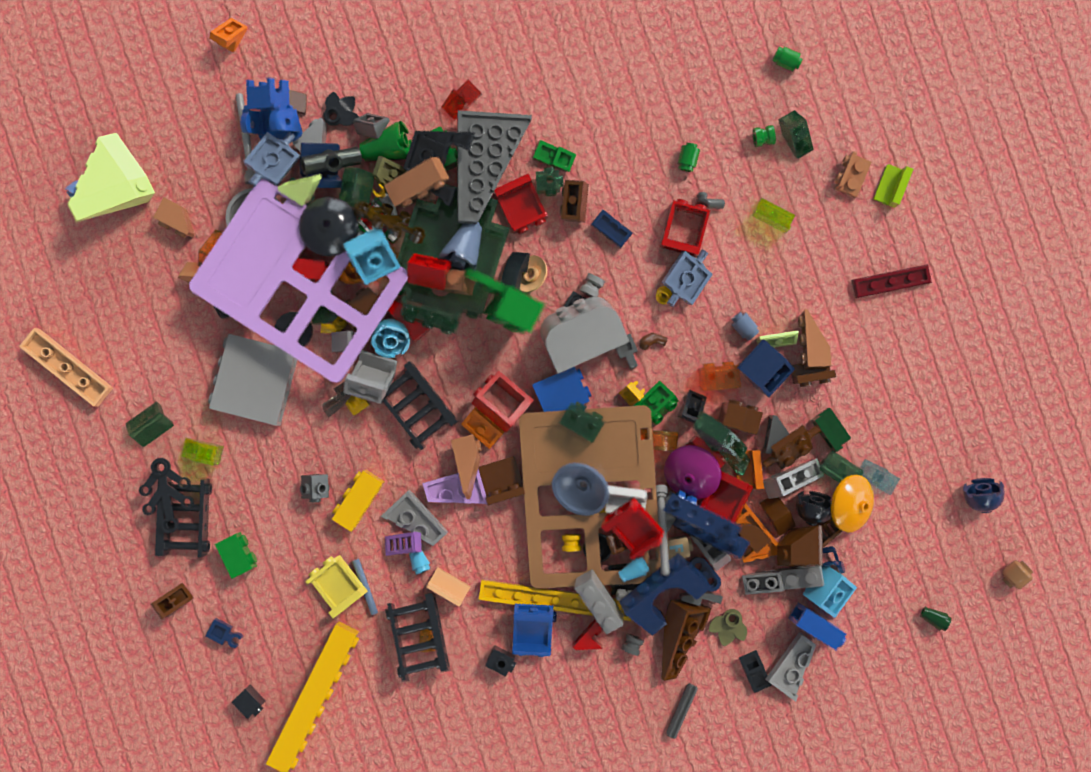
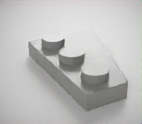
M410 490L381 515V517L391 520L401 528H405L410 532L421 533V539L432 546L448 533L444 526Z
M798 633L766 677L769 683L795 702L798 698L799 686H802L804 681L802 677L806 667H809L816 644L801 633Z

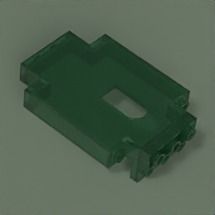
M457 192L452 206L446 205L439 197L436 204L417 199L408 227L412 229L416 226L421 227L425 230L426 236L422 244H416L409 240V233L406 232L397 258L399 265L406 271L407 262L414 253L439 258L441 251L462 224L457 223ZM490 198L478 221L482 227L476 271L494 279L510 228L493 223L498 200ZM406 282L398 294L403 296L400 315L408 323L414 324L416 321L422 323V326L427 329L435 327L441 329L440 332L447 335L457 334L463 313H466V316L472 319L482 318L489 293L483 291V286L475 282L472 296L453 293L437 296L429 287Z

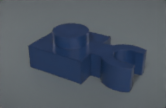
M215 618L205 637L221 645L227 641L230 647L237 648L239 644L235 643L233 639L234 637L242 639L243 635L239 632H231L233 626Z

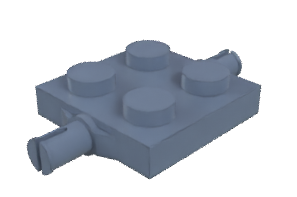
M268 132L244 160V165L255 173L248 181L251 185L253 184L256 187L261 179L268 180L275 186L280 184L300 158V155L289 146L295 138L294 134L291 135V132H288L283 140L273 137Z
M702 249L697 258L692 257L686 251L680 253L661 282L673 293L667 301L669 306L674 307L679 298L688 305L694 304L713 275L703 264L708 252Z

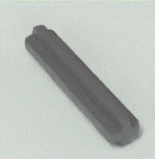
M691 683L687 685L666 731L667 736L673 739L677 737L698 690L697 686Z

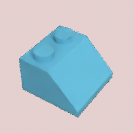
M374 228L344 243L347 253L365 285L401 268L381 229Z
M827 566L822 568L825 585L805 588L803 595L835 618L857 587L839 572Z

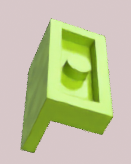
M890 164L886 165L873 199L893 208L900 205L913 168L906 166L900 169Z

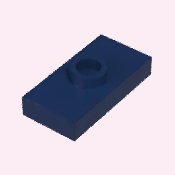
M602 210L591 224L592 227L620 249L633 234V232L605 210Z

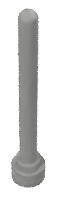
M237 93L236 103L240 122L245 104L243 95ZM241 131L246 159L252 152L250 135ZM247 167L244 178L245 183L250 184L248 181L255 173Z
M656 485L658 525L664 530L663 541L660 544L661 573L666 576L669 574L666 514L663 508L665 507L666 496H668V487L666 485Z

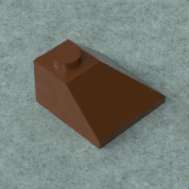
M822 526L792 528L777 546V565L787 567L822 566Z

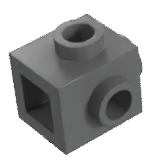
M328 474L301 475L300 492L302 499H309V502H321V498H328Z

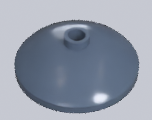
M570 463L562 466L553 477V493L557 501L570 512L585 516L594 515L606 506L609 499V488L603 476L594 468L585 464Z

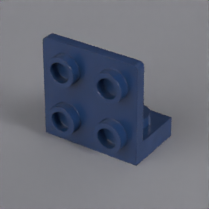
M302 142L300 160L301 157L320 154L327 149L333 151L340 150V145L337 143ZM334 157L329 160L328 164L334 161ZM300 161L299 179L320 174L321 180L317 188H341L342 179L339 177L338 171H323L305 175Z

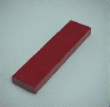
M928 264L852 280L855 299L932 283Z

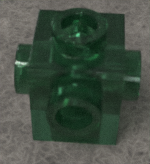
M549 167L544 168L543 171H536L537 194L556 196L557 193H560V187L564 186L563 175H559V170Z

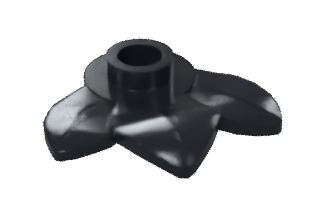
M332 92L326 98V110L323 115L324 121L330 126H337L339 124L344 126L353 125L354 119L359 117L353 112L355 97L346 96L339 99L338 95ZM332 114L337 115L335 120L330 119Z

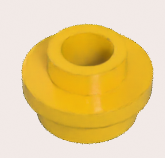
M661 286L656 291V300L660 304L665 305L673 293L668 287Z

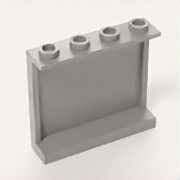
M228 334V337L223 342V348H225L223 356H220L218 361L219 372L213 380L215 387L213 393L209 396V409L280 426L298 359L275 345Z

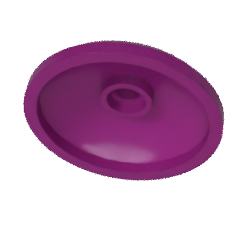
M697 446L679 447L671 452L665 461V479L676 493L678 490L685 492L686 496L692 495L697 500L704 499L712 495L720 484L721 469L719 463L711 453Z

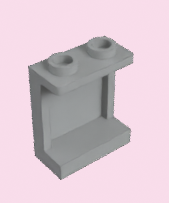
M362 350L352 374H347L345 378L344 393L381 404L396 375L397 361Z

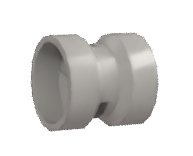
M588 273L586 283L581 286L580 291L590 297H598V291L603 287L605 281Z

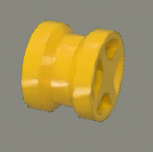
M562 535V540L564 541L562 551H581V546L579 545L581 535Z

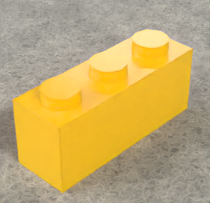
M363 470L362 473L359 471L353 479L355 484L352 488H348L343 495L344 501L341 505L338 503L332 512L334 514L332 520L350 532L355 530L385 481L368 470Z

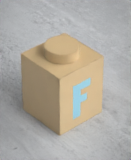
M685 535L667 538L669 560L677 553L684 558L691 557L690 551H693L691 539L688 540Z

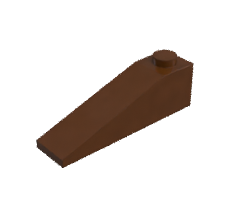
M681 599L670 600L665 615L667 624L664 626L662 680L666 681L678 677L688 659L686 655L691 646L694 647L697 642L694 640L699 630H704L712 609L709 606L702 604L698 606Z

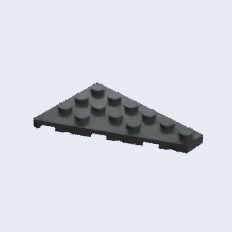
M458 110L457 132H474L475 135L470 150L457 146V223H478L532 120V115Z

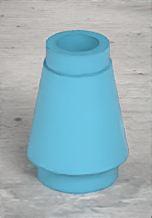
M423 551L409 554L412 571H415L416 575L430 569V562Z
M642 557L639 559L635 558L619 571V575L622 581L626 582L645 576L649 572V568Z

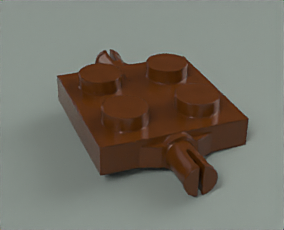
M802 425L771 446V457L762 462L767 469L774 463H777L783 469L791 466L799 457L807 455L813 449L811 439L821 432L820 428L815 425L807 431Z

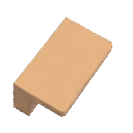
M438 567L426 587L460 606L471 586Z

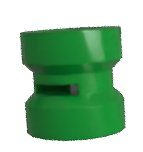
M773 125L766 126L765 129L753 128L752 137L755 147H761L765 143L768 145L776 143Z

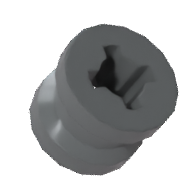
M627 633L625 644H622L621 649L632 655L639 656V648L643 645L644 640Z

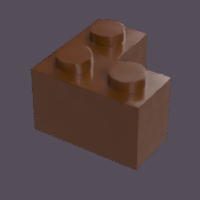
M729 400L722 404L717 425L757 435L763 412H759L758 407L751 405L744 407L743 402Z

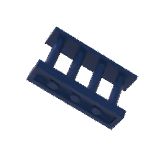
M675 494L671 495L663 508L664 512L677 518L673 523L675 528L741 560L750 544L748 540L738 536L742 528L740 525Z

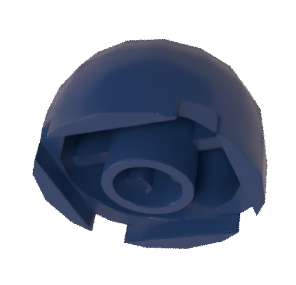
M979 478L971 480L973 484L968 486L967 483L964 484V498L970 508L981 513H990L1002 505L1005 490L1001 481L996 483L992 478Z

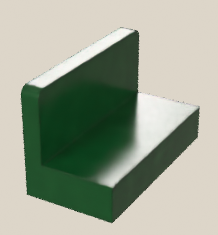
M831 408L825 409L811 419L813 425H817L820 428V435L832 451L838 452L843 448L842 445L851 439V436Z

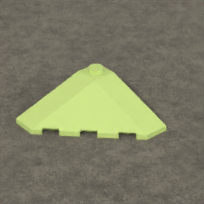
M117 133L98 137L95 143L97 147L94 153H91L85 165L87 167L84 175L80 176L75 187L77 189L75 195L70 198L67 204L76 222L148 203L155 193L146 174Z

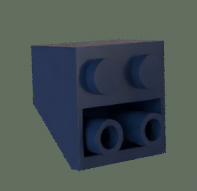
M764 339L737 367L749 382L767 397H770L795 370L789 361Z

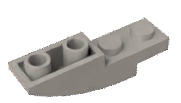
M821 566L788 567L742 576L745 595L782 592L788 589L821 587L825 585Z

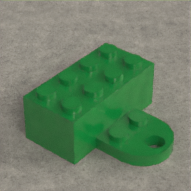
M467 268L464 276L483 286V291L492 294L483 311V314L487 315L486 319L495 324L504 325L503 328L511 332L523 335L525 332L531 333L545 304L511 286H505L484 274Z

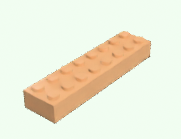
M34 328L19 346L94 407H99L113 389L112 386L38 328Z

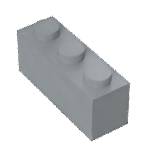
M593 569L577 577L575 590L606 635L623 626V613Z

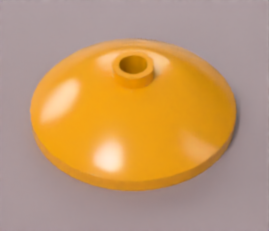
M850 475L844 478L833 494L831 516L836 527L844 532L859 530L871 516L874 506V493L869 481L865 477Z

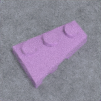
M479 469L470 499H466L463 493L459 473L422 483L428 502L487 504V496Z

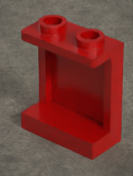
M529 173L495 189L494 193L513 234L517 232L519 235L529 230L528 227L534 224L537 227L546 222L545 219L548 218V214L532 184Z
M721 471V481L717 490L709 497L704 498L700 507L736 524L753 486Z
M632 498L606 515L601 525L605 532L611 529L631 552L629 556L631 560L644 556L652 547L657 548L663 541L664 530L635 498Z

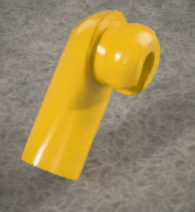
M338 316L331 324H321V333L332 334V332H341L346 327L347 321Z

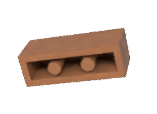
M439 157L426 160L384 185L394 207L402 206L405 208L413 204V199L417 197L421 199L429 194L428 191L432 188L436 190L444 186V181L448 180L449 177Z

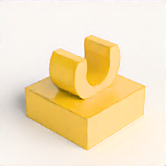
M637 381L630 382L619 392L630 406H633L644 397L645 389L643 388L639 391L636 387Z
M353 395L343 400L353 416L370 406L366 399Z

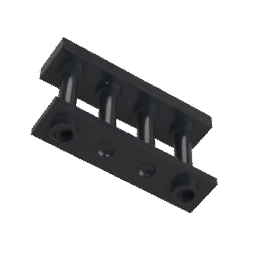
M409 361L404 365L406 368L405 373L390 385L382 403L387 406L412 438L409 440L416 449L420 448V450L426 448L422 443L445 424L454 426L459 421L414 363ZM409 379H415L418 383L417 388L393 406L387 397ZM426 393L430 399L428 404L405 421L399 411L421 394L424 395ZM433 409H438L442 414L440 419L417 436L411 429V426Z
M167 477L168 484L179 492H200V504H194L189 508H184L181 503H173L171 501L173 511L199 512V523H179L178 530L199 531L198 542H172L170 540V533L164 532L161 527L162 521L166 519L161 498L157 504L155 556H165L169 554L171 549L198 550V557H204L210 551V541H208L209 495L212 493L210 479L200 480V485H190L186 489H181ZM172 521L169 522V526L171 528H174L175 526L174 522Z
M434 593L425 594L426 599L421 603L396 609L393 603H388V609H385L387 620L391 622L399 663L397 674L399 679L402 678V682L409 681L408 674L432 668L440 669V672L451 671ZM421 610L428 611L429 619L427 621L399 628L397 616ZM426 629L432 630L433 638L430 641L405 647L402 646L401 635ZM431 648L433 650L436 649L437 657L435 660L406 666L404 655Z

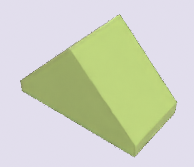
M319 174L285 182L277 188L279 192L303 206L311 201L321 176Z

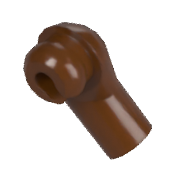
M649 333L641 338L639 347L642 350H648L649 346L655 343L665 346L668 337Z

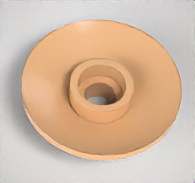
M531 255L528 270L522 273L520 290L523 292L537 290L546 279L547 265L539 256Z

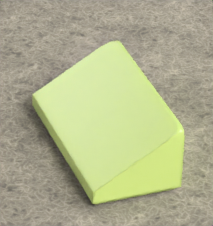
M792 331L760 336L756 338L757 345L763 339L773 348L797 344L799 332Z

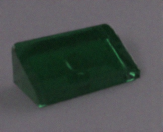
M833 450L822 460L819 468L820 471L839 483L850 475L862 476L864 470Z

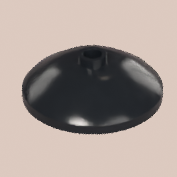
M323 197L311 202L304 209L299 221V231L303 242L313 252L322 256H337L347 251L344 243L358 236L359 222L354 214V210L348 203L334 197ZM330 221V226L324 227V222Z

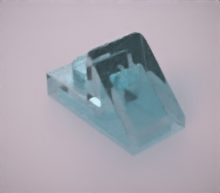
M866 459L856 474L865 477L871 485L888 495L892 494L900 478L888 472L887 469Z

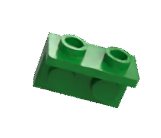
M659 381L634 406L644 405L650 409L653 427L658 425L668 412L676 408L679 400L671 390Z

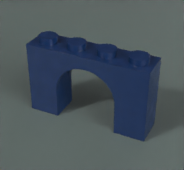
M677 553L669 560L668 575H663L660 567L619 602L625 615L653 636L667 624L661 611L653 605L654 599L661 592L670 588H682L697 600L710 590L711 586L705 575L682 555Z

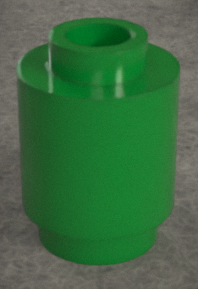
M779 46L772 61L776 62V65L793 72L794 69L798 70L803 59L800 58L801 53L785 46L783 48Z
M687 142L686 145L681 146L677 162L679 170L693 172V169L696 168L700 153L697 144Z

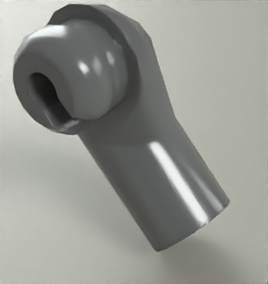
M699 192L697 194V203L705 205L707 208L723 209L725 206L724 199H707L708 194L706 192Z

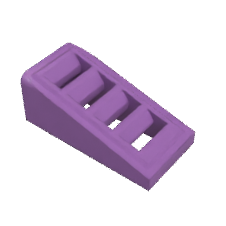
M410 532L385 536L386 556L422 552L421 533ZM409 538L411 539V548H409ZM398 539H399V550H397V540H398ZM403 539H405V549H403ZM391 540H393V551H391Z

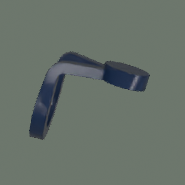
M833 546L823 548L822 554L833 552L836 561L822 563L821 567L836 565L840 574L845 573L844 564L839 560L836 549Z

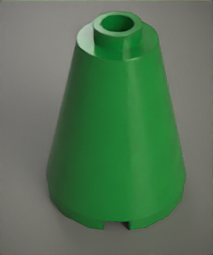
M402 121L395 122L385 128L378 139L370 137L361 142L359 150L362 159L366 162L377 161L378 157L381 156L388 160H406L412 140H408L406 134H409V131Z

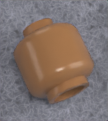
M1014 560L1002 571L1005 576L1002 580L1010 588L1014 586L1017 589H1022L1033 579L1031 575L1033 571L1024 561Z

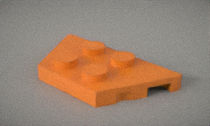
M745 504L736 524L751 523L759 527L771 539V542L758 553L748 546L741 560L747 563L777 555V541L747 504Z

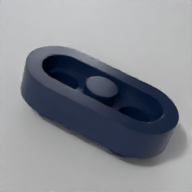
M692 558L690 563L694 567L695 564L701 563V568L698 570L705 575L707 580L709 578L714 579L713 583L710 584L711 589L708 591L714 592L718 590L721 585V579L704 558Z

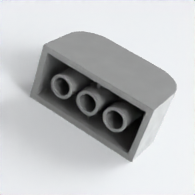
M590 297L585 300L579 299L569 307L558 308L555 313L549 315L543 321L540 329L541 338L557 373L629 342L619 315L609 302L601 297Z

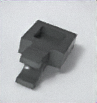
M628 334L629 342L615 349L619 358L625 357L629 368L633 369L638 366L633 355L638 350L631 334Z

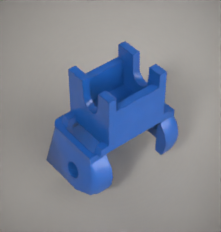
M267 78V83L259 82V86H254L253 80H246L247 105H244L240 118L242 133L257 134L262 139L268 132L273 137L283 140L288 132H291V135L294 134L295 136L291 142L298 140L302 136L303 131L297 109H293V106L289 103V81L279 80V88H275L274 78ZM250 109H258V110H260V112H259V111H251Z

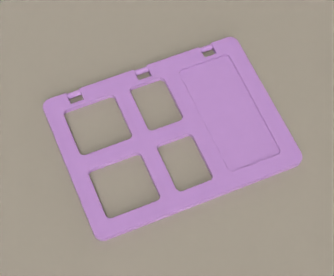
M261 179L256 187H253L191 280L190 290L322 376L338 383L343 380L407 282V271L401 267L385 275L390 281L368 315H363L330 292L351 260L347 251L335 256L318 283H313L293 270V264L306 246L300 235L299 221L307 206L300 205L279 192L277 186L268 180ZM277 194L287 199L284 204L275 200ZM330 221L324 222V227L330 226ZM286 281L305 293L307 300L286 332L282 333L261 320L260 314L280 284ZM320 306H325L357 327V332L334 365H331L298 343V339Z

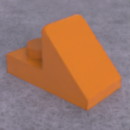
M230 18L212 30L209 39L225 49L235 52L248 27Z

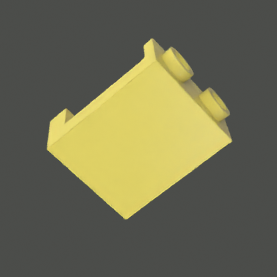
M340 555L336 558L329 557L323 562L324 567L320 570L318 567L308 574L310 578L305 581L307 585L312 583L332 610L329 614L333 619L368 592Z

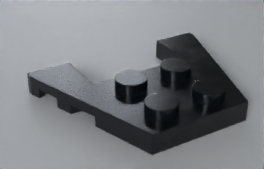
M414 131L404 169L408 172L426 160L439 157L444 167L451 144L470 150L475 133ZM445 184L436 190L432 188L431 192L441 198L446 205L452 206L457 189Z

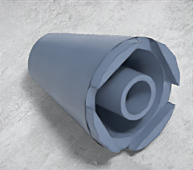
M479 222L477 224H462L441 251L439 259L451 261L450 270L466 271L467 268L476 271L482 227Z

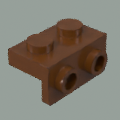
M802 364L792 365L795 369L791 373L793 384L800 383V387L811 386V381L819 380V384L831 382L830 378H836L835 370H830V368L804 370V365Z

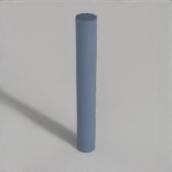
M355 559L352 563L357 577L368 591L364 594L370 614H377L378 610L360 559Z

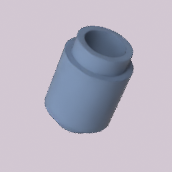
M739 312L732 318L733 323L731 325L747 341L759 333L758 326L746 312L743 314Z

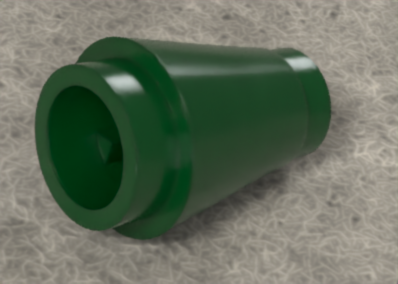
M926 606L920 614V617L939 631H946L952 620L948 613Z

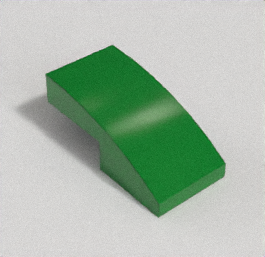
M539 140L532 159L570 172L576 154L562 147H555Z

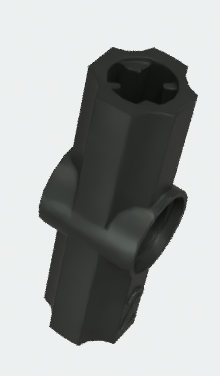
M358 147L336 151L327 149L320 154L301 157L300 161L303 173L308 175L323 171L337 172L344 167L360 165L362 155ZM334 157V161L328 164L329 160Z

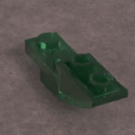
M700 412L693 426L695 431L712 452H719L737 475H744L750 462V458L746 455V445L722 423L710 415Z

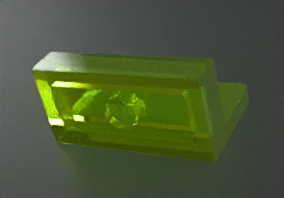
M764 198L759 200L752 214L753 217L784 233L790 230V225L795 217L794 214Z

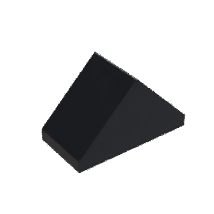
M689 390L678 417L699 425L707 397Z

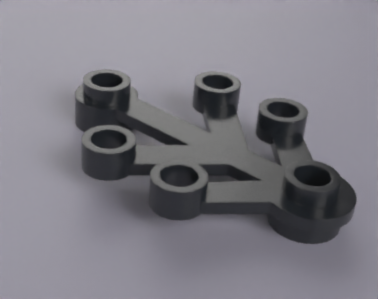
M157 458L151 464L152 474L145 484L140 486L139 493L142 496L150 495L153 491L152 486L157 479H159L160 486L150 501L143 506L142 511L145 515L154 514L156 505L162 498L166 519L162 521L161 527L164 532L173 533L178 530L179 521L174 518L171 497L180 502L184 508L192 507L194 499L191 496L183 495L170 486L167 477L175 481L181 489L188 488L191 485V481L188 477H181L171 470V464L167 459ZM160 464L164 465L163 471L159 470ZM183 479L187 482L185 487L181 484ZM145 486L148 488L147 494L143 492ZM186 498L190 500L189 506L185 504ZM147 506L152 507V511L150 513L146 509ZM170 521L174 522V528L169 526Z

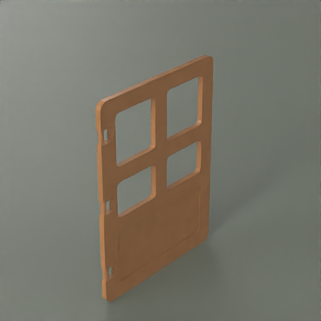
M641 405L522 414L519 418L531 585L534 588L575 587L576 578L592 569L603 585L637 584L645 581L661 567L660 545L657 548H651L655 549L656 559L649 560V551L645 554V562L648 565L649 572L645 576L623 582L619 575L621 570L604 571L601 569L598 530L602 525L604 517L609 513L598 512L587 516L578 514L541 516L539 513L538 487L552 485L556 472L562 466L570 463L585 464L594 468L603 476L606 482L637 480L640 482V490L651 488L652 499L647 500L645 510L658 524L650 409L647 406ZM640 428H647L648 439L641 440ZM584 529L587 570L585 572L545 573L543 571L541 531Z

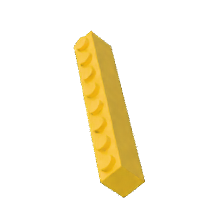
M340 621L335 625L266 765L280 772H289L290 769H295L299 761L296 757L299 751H304L308 743L305 739L308 734L312 735L316 727L314 721L316 717H321L325 709L322 705L325 699L329 701L334 691L331 687L334 682L338 683L342 675L340 669L342 665H347L351 657L348 653L351 648L355 649L360 639L357 637L358 630Z

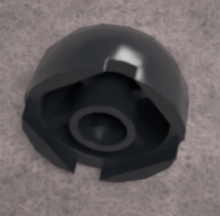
M804 491L798 493L796 510L798 515L808 525L817 526V524L826 523L832 518V501H830L831 497L829 495L816 491H810V495L804 494Z

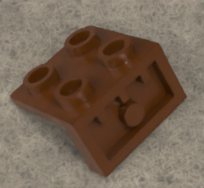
M514 456L478 467L487 496V505L525 494Z

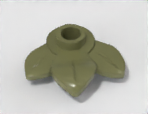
M729 609L722 616H716L711 621L709 632L718 633L721 644L727 646L735 637L745 641L747 627L742 623L740 612L736 609ZM731 615L735 616L734 621H729Z

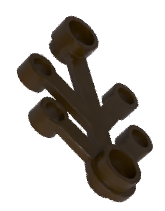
M366 202L354 204V214L359 218L367 219L373 228L382 229L384 225L389 234L395 238H400L402 231L409 233L408 238L410 241L416 244L423 243L426 236L423 228L416 226L412 229L399 223H409L411 219L409 213L401 211L400 215H391L393 206L388 203H383L382 207H371Z

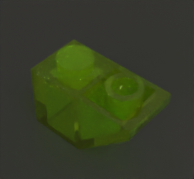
M186 437L181 456L203 464L220 465L224 446Z

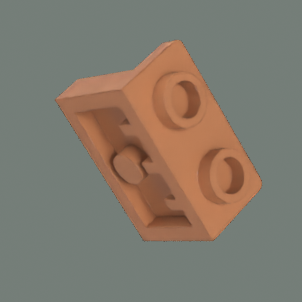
M855 151L849 155L846 154L841 164L844 166L843 170L837 174L834 181L836 183L834 190L853 198L858 196L872 163L857 156Z

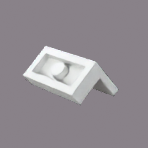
M608 486L609 499L606 504V513H611L632 498H635L646 509L648 496L646 490Z

